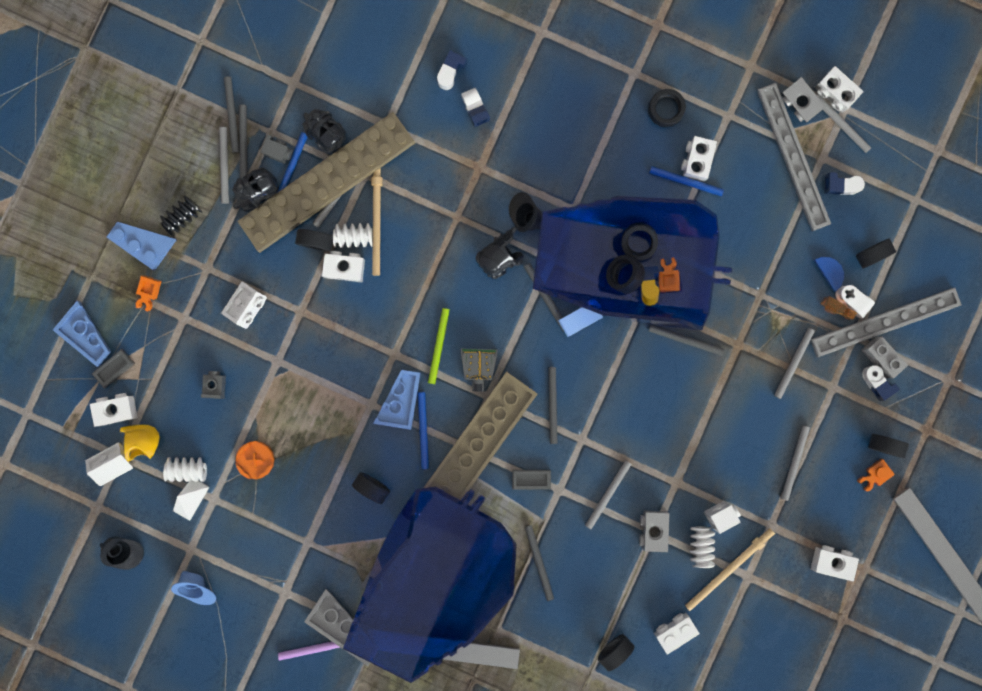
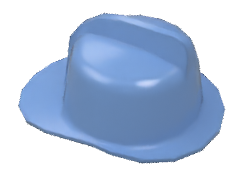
M183 571L178 583L171 587V591L174 594L197 604L211 605L216 601V595L205 587L204 578L199 574Z

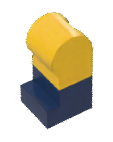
M658 266L644 267L645 275L640 290L642 301L648 306L655 305L659 299V288L655 284V281L659 280Z

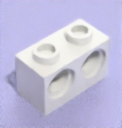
M836 66L815 86V89L818 90L817 93L822 98L828 99L832 107L842 113L864 92ZM827 81H831L834 84V88L828 87ZM841 94H846L848 101H844Z
M697 136L688 141L685 151L688 152L687 160L684 159L681 170L684 171L683 176L703 182L708 179L717 141ZM697 145L704 148L703 154L696 151ZM691 164H697L700 167V171L694 172Z

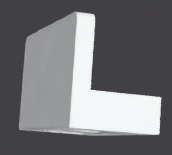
M119 442L85 460L87 474L99 486L133 469V465L126 460L123 446Z

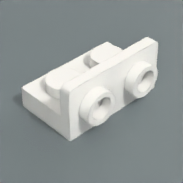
M241 282L221 314L235 324L247 329L260 308L264 305L267 297L248 284Z
M687 613L676 615L672 622L667 625H660L654 633L667 654L699 635L698 630Z

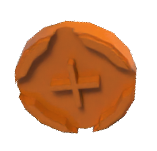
M248 442L241 446L236 453V468L241 475L248 479L263 478L270 473L274 466V454L271 448L263 442Z

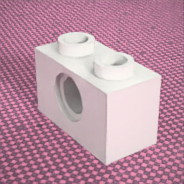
M330 251V254H325L322 277L363 282L365 259L360 258V254L349 253V256H342V252ZM343 261H347L349 264L346 271H340L339 265Z
M126 393L117 394L115 399L108 400V397L98 398L96 403L90 404L94 427L138 418L134 396H127ZM113 404L117 407L115 414L110 410Z
M725 501L704 511L712 529L720 534L741 523L738 518L741 515L736 506H732L731 503L728 504Z
M823 545L822 548H815L811 570L854 581L859 558L853 556V552L841 550V553L834 551L835 548ZM838 558V564L832 567V560Z

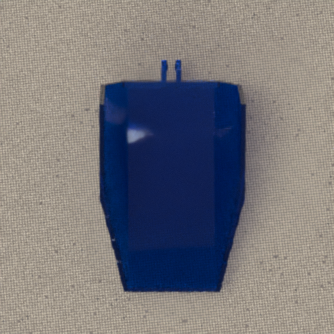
M616 196L608 200L601 199L593 203L577 204L574 207H562L543 211L533 289L612 318L702 331L710 314L713 284L730 285L731 280L726 278H714L715 272L732 273V268L716 266L719 245L717 214L697 200ZM634 223L650 225L658 236V247L655 253L650 258L640 261L643 267L658 266L659 272H663L664 268L661 266V259H665L666 265H670L672 262L671 258L674 257L677 262L674 270L679 271L680 291H659L658 302L652 306L643 303L640 287L632 293L623 294L611 288L606 279L609 264L616 257L626 255L621 246L624 230ZM635 231L630 235L628 244L633 251L644 252L650 247L651 238L647 232ZM628 264L621 269L618 275L619 284H624L630 279L633 272L632 264ZM657 280L655 284L659 288V280Z
M437 487L415 490L398 515L378 553L344 643V650L412 683L426 674L434 664L437 666L441 664L446 656H453L460 647L465 648L470 645L514 595L517 544L501 522L478 510L484 502V496L480 495L470 506L468 503L475 493L471 489L461 500Z

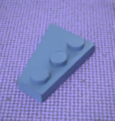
M117 222L107 235L109 240L154 271L176 242L174 238Z
M77 300L54 327L53 331L96 367H99L111 351L85 308Z
M406 370L400 371L373 424L412 429L421 373Z

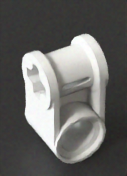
M852 285L841 286L835 292L836 299L860 319H863L875 304L871 298Z

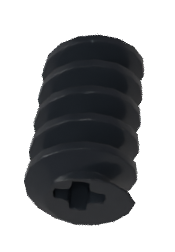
M185 195L183 196L185 203L177 201L179 208L171 206L173 213L168 210L165 211L168 216L167 218L160 215L162 221L160 224L172 237L175 236L174 231H181L179 225L184 228L187 226L185 220L191 223L193 221L191 216L197 218V211L203 213L199 206Z

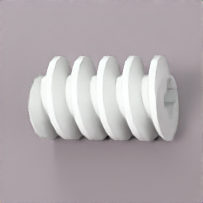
M351 223L350 229L347 228L346 224H343L342 229L336 224L333 230L334 248H336L337 243L340 248H343L345 242L348 248H351L353 242L355 247H359L360 242L363 247H366L368 242L373 247V229L369 223L366 224L365 229H363L361 223H359L357 229L353 223Z
M168 457L164 465V481L166 482L169 479L170 482L175 480L181 482L184 479L186 482H189L192 479V481L197 482L200 479L201 482H204L207 476V465L202 462L201 457L198 458L197 463H195L194 457L190 458L189 463H187L186 457H183L181 463L178 457L175 458L174 463H172L171 457Z
M696 526L690 528V530L696 532V534L690 535L691 538L696 539V542L690 543L691 546L696 547L695 550L690 551V553L696 555V557L690 558V561L695 562L693 567L712 568L715 566L714 562L709 561L715 558V555L710 553L715 551V547L711 546V544L715 543V540L710 538L715 535V532L710 530L712 527Z

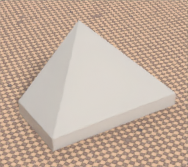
M191 479L177 496L173 511L190 521L208 491L209 486L199 480L194 482Z

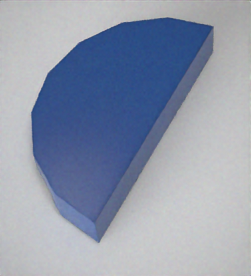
M820 257L813 260L832 291L836 292L844 281L842 266L837 260L830 257Z

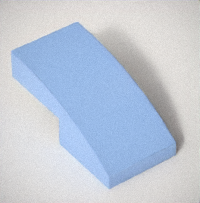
M593 301L558 321L566 336L569 337L600 320L603 316Z

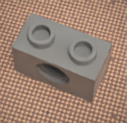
M802 77L783 92V101L788 107L792 105L797 110L794 114L800 122L803 120L808 122L825 108V105ZM800 96H805L808 99V104L804 107L797 105V98Z
M874 337L861 349L874 366H879L883 370L885 378H895L908 366L883 337Z
M644 510L643 515H640V527H643V534L639 536V545L642 546L644 551L668 552L669 513L667 511ZM657 526L658 533L651 536L649 534L650 528Z

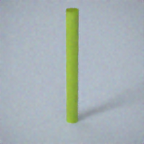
M442 308L428 379L430 384L436 383L450 309Z

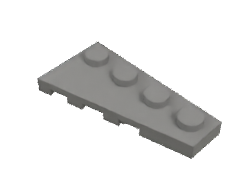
M325 589L304 622L369 666L379 648L331 592Z

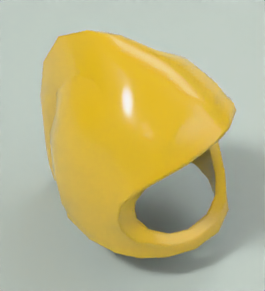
M132 425L120 428V432L125 433L124 455L128 462L138 455H145L149 459L152 458L160 438L159 432L155 427L150 425Z

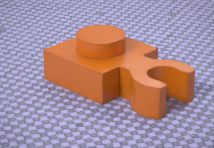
M674 257L671 258L672 262L670 265H666L665 259H661V266L664 268V271L659 272L660 292L680 291L679 271L674 270L677 265Z
M145 275L140 277L136 294L141 295V298L137 300L136 308H141L144 302L146 304L145 311L152 309L151 299H157L162 281Z
M879 459L866 469L869 475L860 477L857 482L863 483L866 480L868 485L864 488V491H870L874 483L881 486L895 474L883 459Z

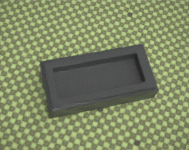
M120 349L96 369L92 375L103 388H107L135 363L124 349Z
M512 470V489H551V470Z

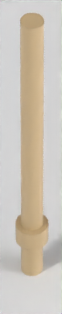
M381 168L373 173V177H371V186H373V276L380 275L381 186H383Z
M769 528L759 538L756 537L752 541V545L693 597L685 607L691 611L757 550L760 551L765 546L764 543L775 533Z

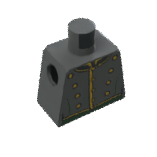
M461 349L465 380H473L472 391L484 392V380H492L498 350Z

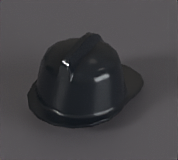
M517 193L509 205V215L519 232L541 229L542 211L535 205L527 193Z
M117 536L110 537L104 543H100V558L102 563L108 567L129 570L139 565L143 559L144 549L136 541Z

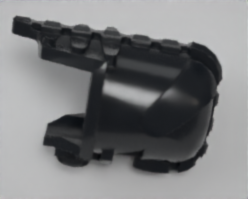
M314 109L309 114H303L306 120L302 125L306 136L310 140L313 139L326 153H332L340 149L346 140V131L339 122L337 123L332 118V114L329 111Z
M263 167L251 171L250 174L242 178L239 177L232 189L237 199L233 208L238 209L241 207L246 211L260 207L261 201L277 193L279 187L276 177Z
M516 226L507 230L504 234L501 233L499 237H495L494 242L477 253L476 262L488 277L497 279L507 272L505 269L508 267L513 268L515 265L519 266L522 264L523 253H511L507 248V245L514 239L513 233L517 230Z

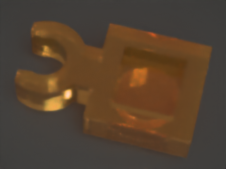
M830 296L824 297L821 305L825 306L827 312L831 314L839 313L848 320H853L857 312L847 308L846 305Z

